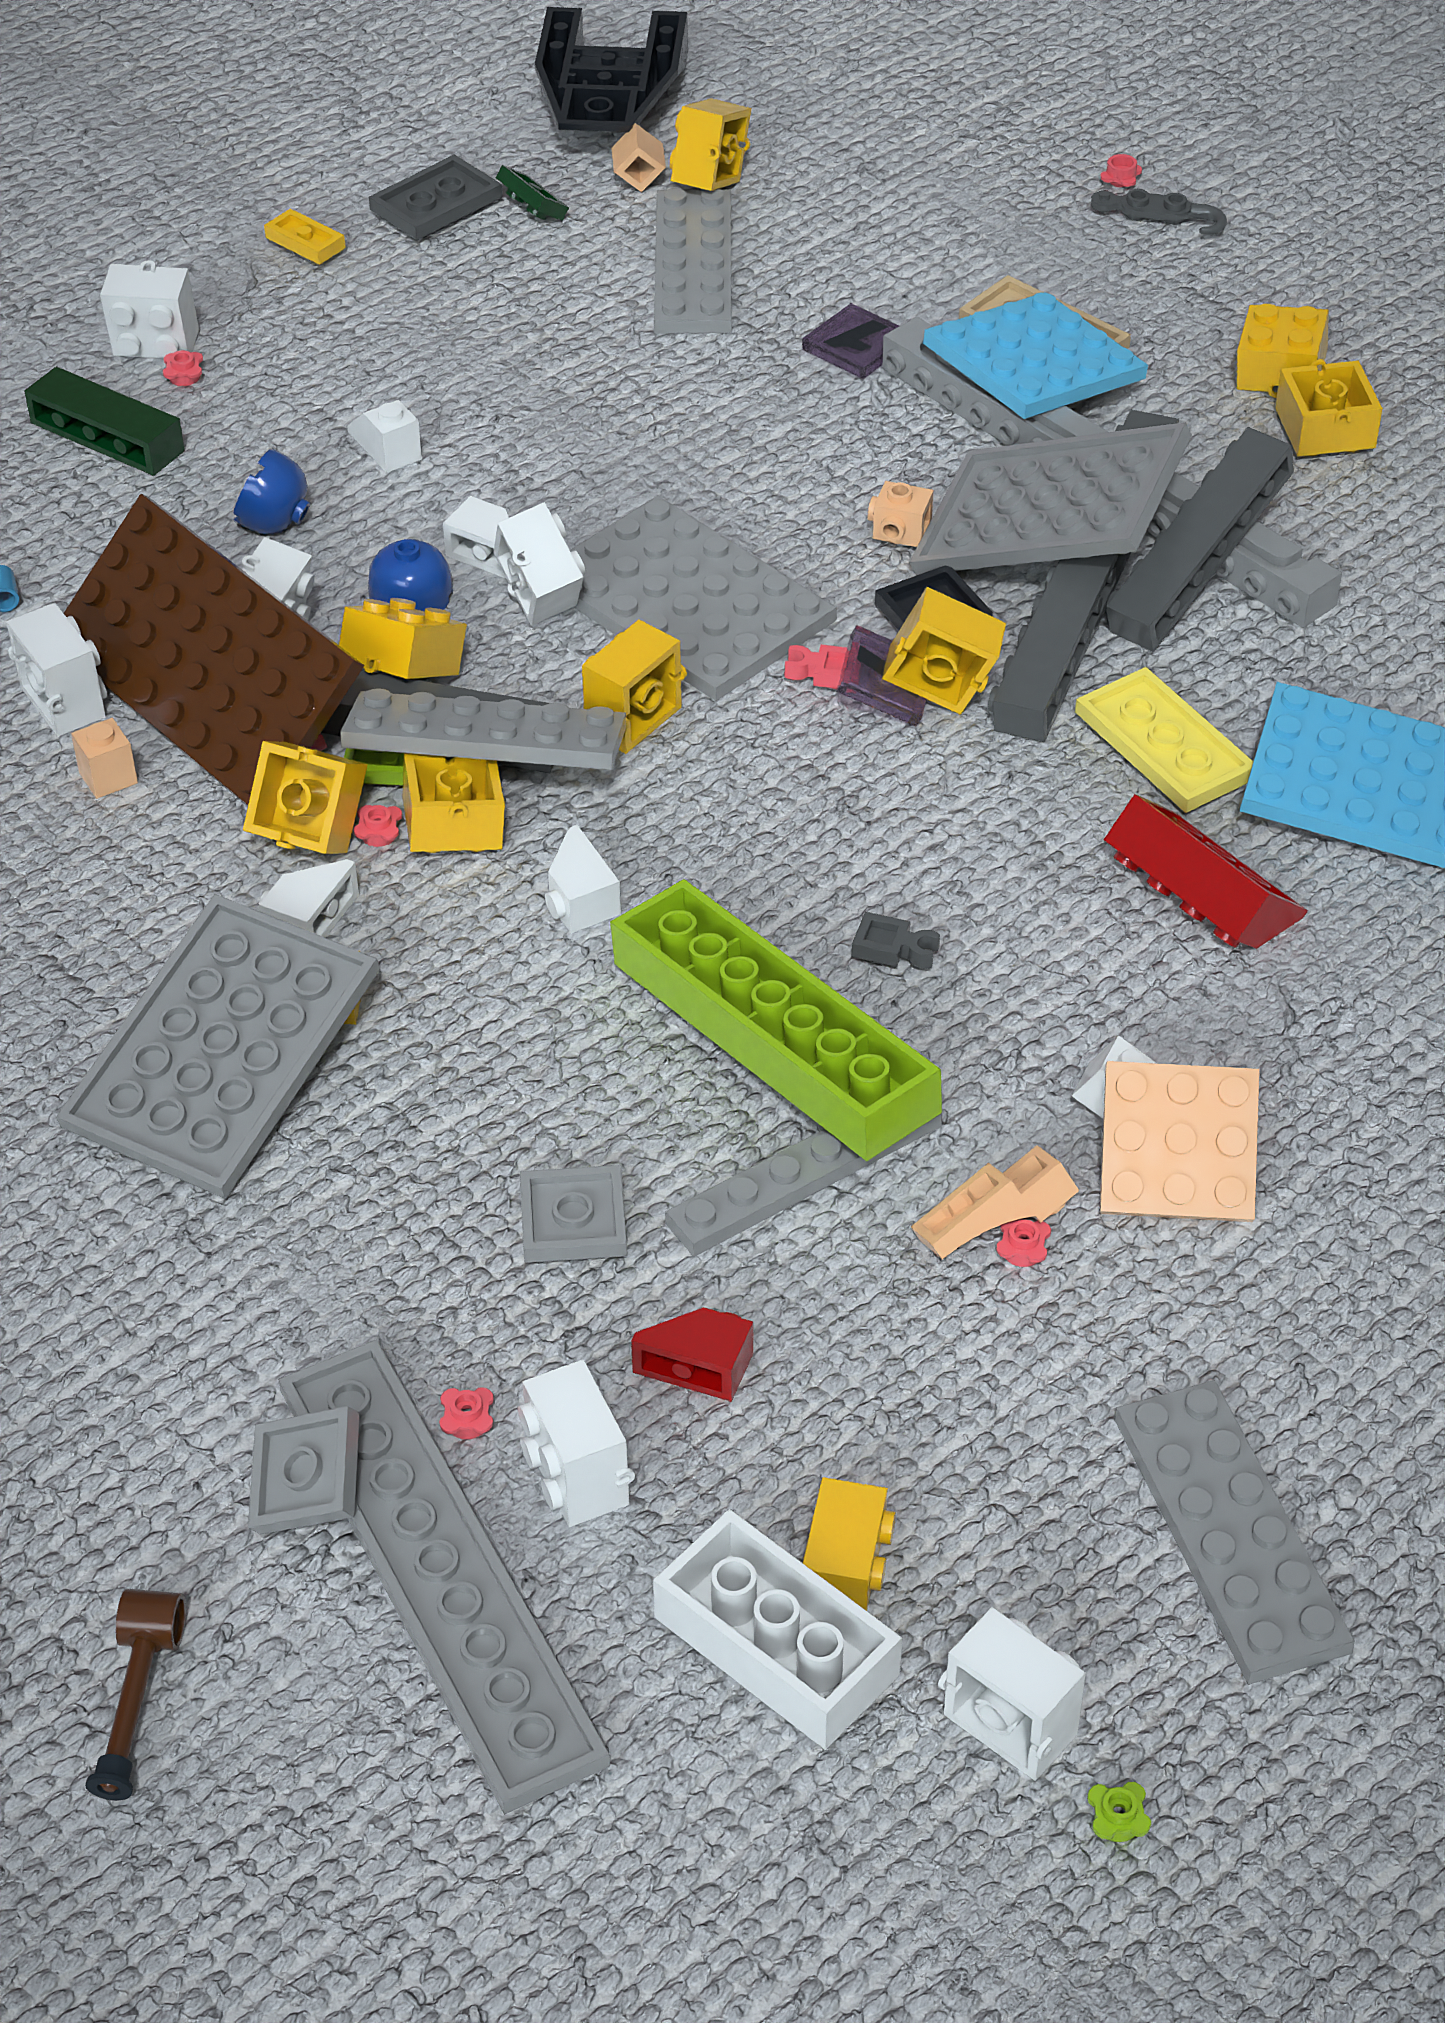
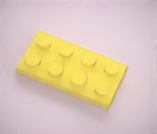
M1147 667L1076 699L1075 713L1185 813L1248 783L1254 761Z

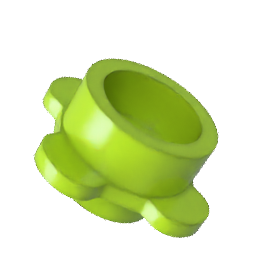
M1127 1782L1123 1787L1107 1788L1102 1784L1094 1785L1089 1790L1087 1796L1088 1803L1095 1810L1092 1826L1094 1833L1102 1839L1114 1842H1125L1135 1836L1142 1837L1146 1835L1151 1828V1819L1144 1813L1142 1802L1146 1797L1145 1789L1136 1782ZM1122 1807L1125 1812L1123 1814L1116 1813L1114 1808Z

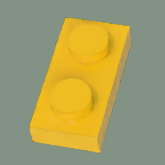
M291 208L264 225L265 237L319 265L346 248L343 234Z

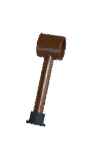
M126 1588L120 1597L116 1616V1640L119 1646L132 1647L106 1754L98 1758L95 1773L88 1776L85 1784L86 1789L99 1798L119 1801L128 1799L132 1795L133 1785L129 1779L133 1764L128 1759L154 1653L161 1649L176 1651L181 1644L186 1619V1601L183 1593Z

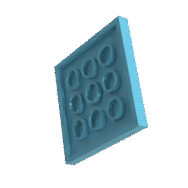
M1046 292L1037 293L1032 297L1019 301L1007 302L1002 306L986 311L975 312L973 315L954 321H946L941 325L925 329L924 345L1023 419L1146 379L1148 364L1135 356L1131 350L1122 347L1108 337L1104 331L1091 325L1080 314L1070 310L1056 300L1053 295Z

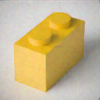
M822 1477L803 1564L867 1611L871 1590L881 1591L883 1587L887 1559L879 1557L881 1543L891 1545L894 1533L896 1512L887 1510L888 1488Z

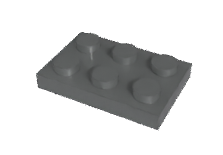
M454 154L368 198L369 208L372 212L415 240H419L478 209L486 207L487 204L503 197L501 183Z

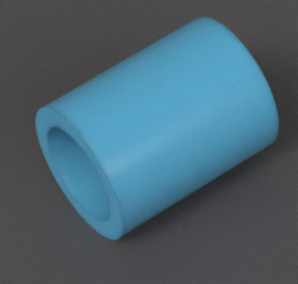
M0 565V612H8L18 605L19 594L13 570L8 566Z

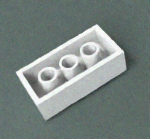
M730 1509L653 1580L654 1618L824 1750L900 1675L901 1636Z

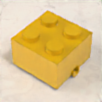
M712 98L682 106V110L678 113L675 122V129L678 132L677 143L670 156L671 181L709 191L740 182L744 152L750 148V140L747 138L752 108ZM739 142H745L746 146L744 148L740 147Z
M1273 304L1249 305L1237 349V390L1265 391L1270 396L1277 398V392H1274L1273 388L1279 385L1281 368L1310 366L1317 359L1325 360L1328 349L1329 310L1316 309L1311 306L1296 308L1280 307ZM1317 365L1318 371L1322 370V365Z
M1317 359L1310 366L1281 368L1275 409L1297 457L1345 451L1355 452L1376 448L1383 408L1359 360L1326 364L1325 360ZM1317 365H1322L1321 371H1318Z
M926 587L890 644L882 679L961 715L976 691L982 693L986 687L989 678L988 673L1000 655L1006 623Z
M390 598V603L374 599H364L362 606H345L339 646L364 664V670L367 673H375L378 670L405 679L459 675L467 624L450 619L451 612L437 608H425V612L415 609L416 602L407 599Z
M638 619L624 632L617 634L599 652L590 656L582 665L583 709L607 707L614 712H626V729L619 751L627 754L682 708L681 680L687 676V671L681 664L680 640Z
M263 741L243 831L277 840L276 845L283 848L295 849L296 846L323 854L347 853L368 764L288 742Z
M404 753L402 799L410 852L424 851L436 853L440 851L461 850L482 852L485 850L502 849L505 803L496 760L453 757L447 760L446 756Z

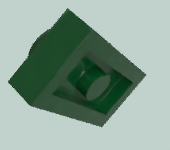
M502 165L495 177L507 187L505 193L518 202L528 203L526 210L540 219L546 220L547 216H551L563 221L569 210L567 205L527 174Z

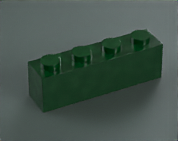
M57 366L24 390L31 424L152 476H155L185 451L180 418Z

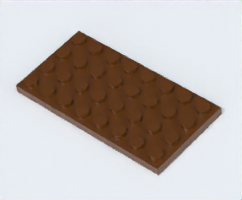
M143 494L139 495L63 613L66 617L72 616L75 619L81 636L85 641L91 640L94 643L101 664L96 666V670L104 685L247 805L251 796L262 742H288L311 748L365 666L154 500Z

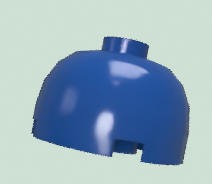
M269 449L258 462V464L265 468L260 470L256 476L250 474L245 482L233 512L237 517L233 520L248 530L259 534L273 535L285 530L292 521L300 524L309 510L310 502L305 500L308 485L305 474L299 465L276 449Z
M415 539L393 542L379 550L369 566V599L390 603V598H401L416 602L415 609L424 612L425 608L443 610L449 604L450 593H453L452 574L449 564L443 554L427 542Z

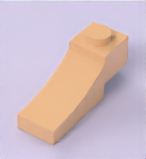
M1036 1145L1003 1173L990 1163H987L914 1223L911 1229L924 1245L941 1259H944L969 1240L1002 1224L1027 1217H1033L1040 1223L1043 1222L1047 1217L1059 1212L1066 1202L1079 1192V1189L1061 1162Z

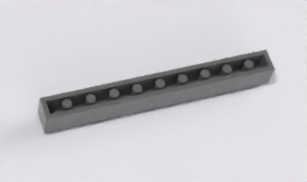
M1131 409L1124 425H1118L1115 431L1179 423V419ZM1131 552L1091 556L1089 558L1061 559L1057 566L1052 565L1049 568L1043 596H1036L1031 612L1032 619L1029 625H1023L1020 629L1016 653L1014 656L1009 655L1003 668V680L1000 686H994L991 690L988 710L993 712L994 731L1045 742L1104 614L1107 600L1114 591Z

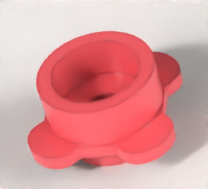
M1116 154L1108 159L1107 170L1101 173V180L1107 183L1110 182L1115 187L1134 186L1136 184V176L1142 174V167L1137 165V160L1127 154Z
M185 350L167 354L164 357L166 368L163 369V376L177 386H189L196 383L202 374V368L199 367V363L203 361L202 354Z
M365 805L358 809L357 816L360 820L359 824L354 827V835L362 839L366 844L374 847L386 846L391 844L399 835L397 821L402 818L400 808L396 806L387 808L383 805Z
M1018 1219L1000 1225L1003 1238L997 1243L996 1250L1009 1263L1019 1267H1029L1046 1259L1045 1239L1051 1235V1228L1046 1222L1040 1223L1038 1221L1032 1222L1030 1220Z
M480 1387L475 1391H459L456 1388H450L442 1393L440 1400L441 1404L445 1407V1413L439 1423L443 1432L460 1439H474L492 1428L493 1418L489 1415V1406L493 1403L494 1397L489 1389ZM464 1409H471L467 1412L462 1411Z

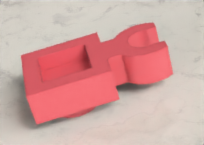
M821 644L818 653L811 652L804 646L792 645L788 649V661H785L784 677L791 680L813 677V686L856 691L863 663L857 660L859 649Z

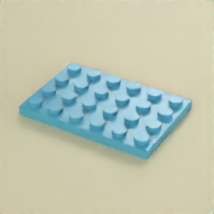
M1277 682L1239 811L1445 868V727L1394 714L1387 710L1350 702L1343 698H1335L1298 686Z

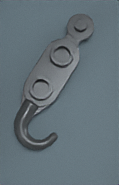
M1132 189L1126 195L1119 196L1107 190H1101L1091 196V206L1095 210L1100 212L1121 210L1131 220L1157 219L1173 225L1180 224L1187 218L1214 221V225L1199 229L1200 234L1203 235L1217 234L1223 231L1227 225V217L1222 210L1208 204L1189 202L1186 196L1180 193L1161 195L1148 193L1143 189Z

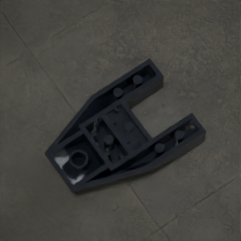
M547 7L535 59V71L558 130L629 132L635 123L640 125L685 69L688 53L687 12L652 11L646 48L584 46L582 8Z

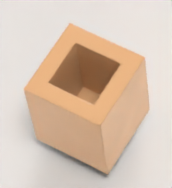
M636 123L611 148L614 173L640 192H643L666 168L663 143Z
M113 717L71 733L79 774L96 799L138 783L131 744Z

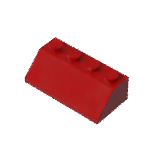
M1137 794L1133 795L1103 839L1117 850L1113 856L1117 861L1135 872L1139 867L1150 875L1146 880L1150 886L1168 897L1172 892L1183 900L1179 907L1184 912L1200 922H1203L1205 918L1209 919L1217 925L1213 933L1235 948L1241 942L1257 949L1303 919L1308 912L1307 909L1176 812Z

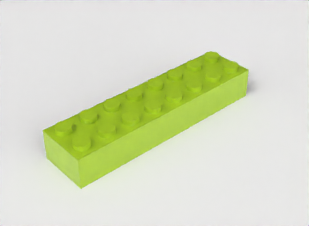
M687 880L679 881L610 921L614 964L865 1161H869L942 1113L941 1069Z

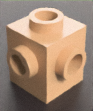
M885 481L878 497L872 496L869 503L868 521H873V539L917 547L932 520L934 490L911 486L901 482Z

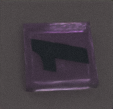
M850 303L803 337L802 350L864 379L882 366L883 335L898 328L899 325Z
M856 625L850 634L836 692L913 726H917L923 716L926 698L882 679L892 640Z

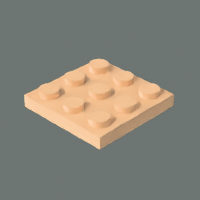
M1107 1061L1105 1064L1099 1214L1253 1222L1255 1220L1259 1069Z

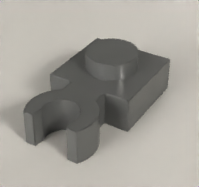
M865 911L852 942L851 957L894 967L898 966L900 958L909 959L918 968L930 969L933 966L934 951H938L940 947V934L932 930L910 932L911 921Z

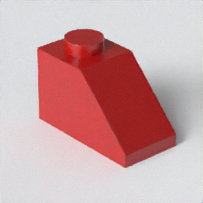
M703 1307L635 1332L631 1340L632 1372L732 1402L753 1356V1321L743 1319L734 1313H722Z

